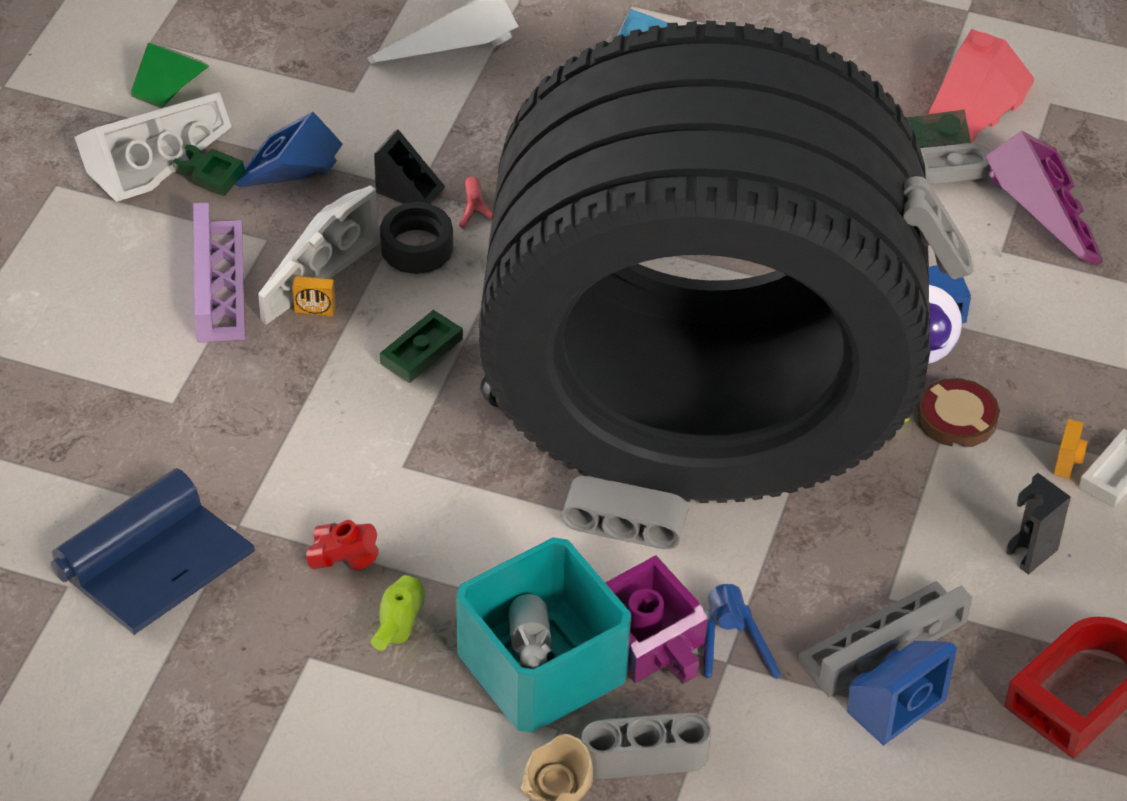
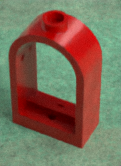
M1097 616L1077 621L1009 682L1004 707L1072 759L1127 709V678L1085 718L1043 688L1041 684L1070 657L1084 650L1094 649L1112 653L1127 665V624L1114 618Z

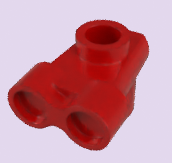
M345 520L339 524L330 523L316 526L313 533L314 544L307 549L306 553L309 567L311 569L332 567L333 563L345 560L353 570L367 568L376 560L379 554V549L375 544L378 536L375 527L370 523L355 524L352 520Z

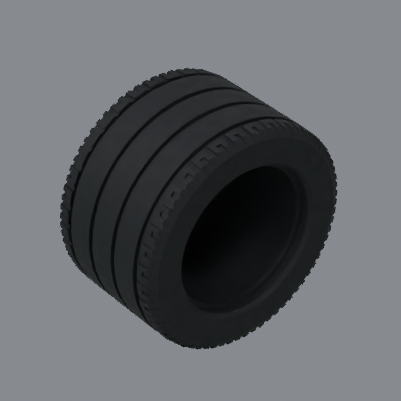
M706 20V24H697V21H690L686 25L681 26L675 22L667 23V27L660 28L659 25L651 26L648 31L644 32L640 29L632 30L628 36L621 34L613 37L612 42L602 41L596 43L595 49L587 48L581 52L579 58L571 57L566 60L565 66L560 65L553 71L552 76H546L541 81L540 86L532 91L530 98H527L522 103L506 135L498 168L479 318V352L486 383L489 384L492 395L496 396L499 408L504 409V414L509 420H513V425L517 431L524 432V437L530 442H536V447L541 452H549V457L556 461H563L565 467L568 469L575 468L583 476L590 475L608 481L672 493L680 496L686 502H690L691 499L699 500V503H709V501L717 500V503H727V500L745 502V499L760 500L763 499V496L768 495L770 497H779L783 492L790 494L797 492L798 488L801 487L805 489L815 487L816 482L824 483L830 480L832 475L840 476L846 473L847 468L853 469L859 465L860 460H867L872 457L874 451H879L884 446L885 441H890L896 436V430H900L904 425L905 419H908L913 413V409L919 399V394L922 393L925 385L930 357L928 246H925L921 241L919 227L907 224L903 217L904 204L908 201L904 194V182L908 178L915 176L926 179V170L915 131L912 130L907 117H904L900 105L895 104L894 98L888 92L884 93L883 86L878 81H872L871 75L864 70L858 71L857 65L851 60L844 61L842 55L836 52H827V47L820 43L812 45L809 39L803 37L799 39L792 38V33L786 31L776 33L773 28L764 27L763 30L756 29L755 25L745 23L744 26H736V22H726L725 25L716 24V21ZM709 255L746 260L777 271L744 279L699 280L662 273L639 263L664 257Z

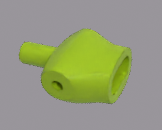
M404 575L385 590L380 603V627L371 639L372 646L377 650H385L389 643L401 644L408 640L416 616L425 601L424 586L417 578Z

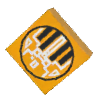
M295 276L292 285L294 312L333 317L336 307L334 279Z

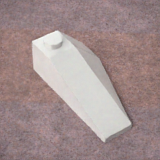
M472 0L367 58L370 64L480 46L491 42L493 47H496L511 39L512 35L509 31L519 26L505 0Z
M217 92L96 127L74 138L87 174L118 202L152 191L171 173L176 172L173 162L175 158L182 161L189 160L184 149L186 145H194L202 151L232 126L221 94Z
M368 186L345 194L332 204L325 206L314 217L258 293L261 322L267 325L294 305L292 285L295 276L331 279L378 245L375 188Z

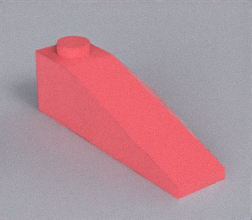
M974 29L970 30L959 48L919 132L917 141L920 148L972 143L976 140V135L988 125L993 127L1000 121L1001 115L1009 109L1014 111L1021 106L1034 83V77L1006 40Z

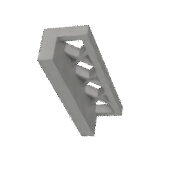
M935 581L799 653L798 662L828 697H831L849 687L852 681L862 672L870 673L881 665L884 658L895 649L902 650L913 641H935L966 624L972 596L962 585L947 592ZM932 598L935 599L919 608V605L929 601ZM893 619H896L895 621L885 626V623ZM859 637L861 638L860 640H858V641H856V642H854V643L851 644V642H852L853 640H855V639H857V638H859ZM823 656H828L822 659V664L820 667L816 660L822 658Z

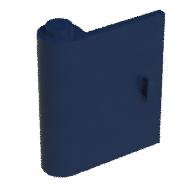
M174 468L54 548L52 551L54 560L51 561V567L62 582L69 581L135 635L255 551V548L251 542L202 506L194 483L182 470Z

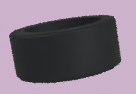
M404 203L392 208L383 217L380 225V245L383 258L390 266L399 271L413 274L427 273L442 267L450 259L453 251V226L451 218L444 210L428 203ZM410 230L429 231L438 236L435 241L419 246L406 245L395 239L399 234Z

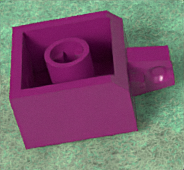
M655 555L605 582L631 613L627 672L630 679L636 683L663 667H666L682 684L695 678L698 674L697 667L699 662L692 651L705 644L707 617L698 600L658 556Z

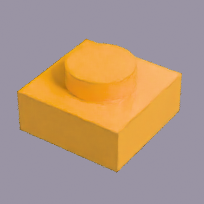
M1067 420L1054 475L1070 479L1074 463L1082 465L1088 441L1080 439L1084 425L1083 422Z

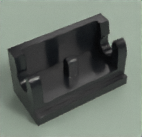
M1040 473L1034 475L1031 484L1018 495L1017 506L1025 505L1020 532L1008 542L1006 550L1007 555L1015 553V550L1019 547L1028 549L1027 555L1020 563V569L1028 575L1058 551L1071 499L1070 495Z

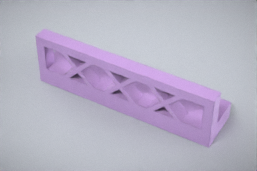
M193 203L194 316L197 342L245 340L242 220L211 222L209 203ZM234 234V238L224 246L212 240V235ZM222 259L234 265L224 274L213 267ZM225 286L235 294L223 302L214 294ZM223 315H227L236 321V326L213 328V323Z

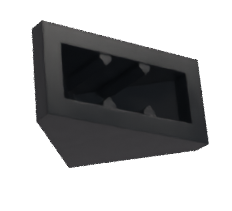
M399 129L395 130L374 153L375 187L378 194L403 204L412 202L431 204L445 187Z

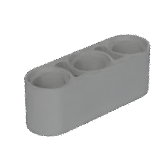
M580 476L572 481L561 518L566 526L579 532L659 549H672L679 544L689 506L683 498L672 493L591 476Z
M697 713L605 719L593 721L586 725L582 731L581 741L590 753L593 764V778L595 779L692 772L700 770L709 760L712 727L704 716Z

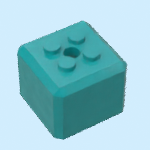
M552 537L460 584L456 596L457 655L518 731L534 733L625 684L628 672L631 613L568 539ZM524 594L540 597L545 602L548 611L552 640L551 651L547 653V661L549 662L535 669L523 668L518 664L520 656L513 650L511 644L508 609L515 598Z

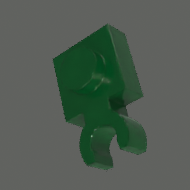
M186 145L184 147L186 156L190 160L182 161L178 158L173 160L175 169L180 175L191 176L195 185L222 196H226L246 171L242 160L215 149H211L205 156L194 145Z

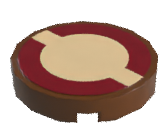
M961 378L943 379L931 384L922 393L918 407V419L920 426L927 435L939 443L952 446L953 443H964L963 447H974L986 442L995 433L1000 409L997 399L982 385Z

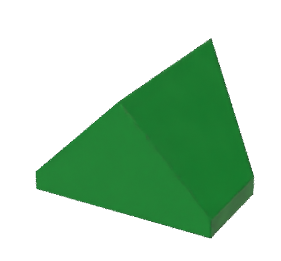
M147 43L131 89V96L163 108L183 86L207 69L209 65L202 60L176 50Z

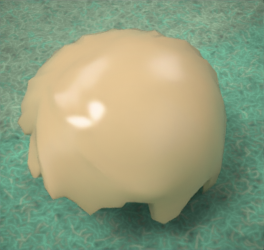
M570 734L556 736L549 743L536 747L526 763L523 785L520 787L521 792L532 801H580L593 784V764L587 747L579 738Z

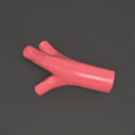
M476 177L467 178L465 180L467 202L464 215L459 222L461 228L466 227L476 211L482 212L490 220H492L493 212L486 205L482 197L479 179Z

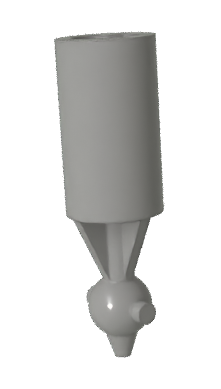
M524 594L518 596L511 602L508 609L511 644L513 650L520 656L518 664L523 668L535 669L546 663L547 653L551 651L552 640L547 606L536 595Z

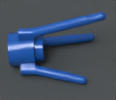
M722 584L712 589L708 595L710 608L704 611L707 617L704 676L710 678L713 672L715 625L719 624L721 628L726 630L736 628L738 631H742L745 623L772 676L776 679L780 678L781 672L752 618L750 607L744 603L740 588L734 584Z

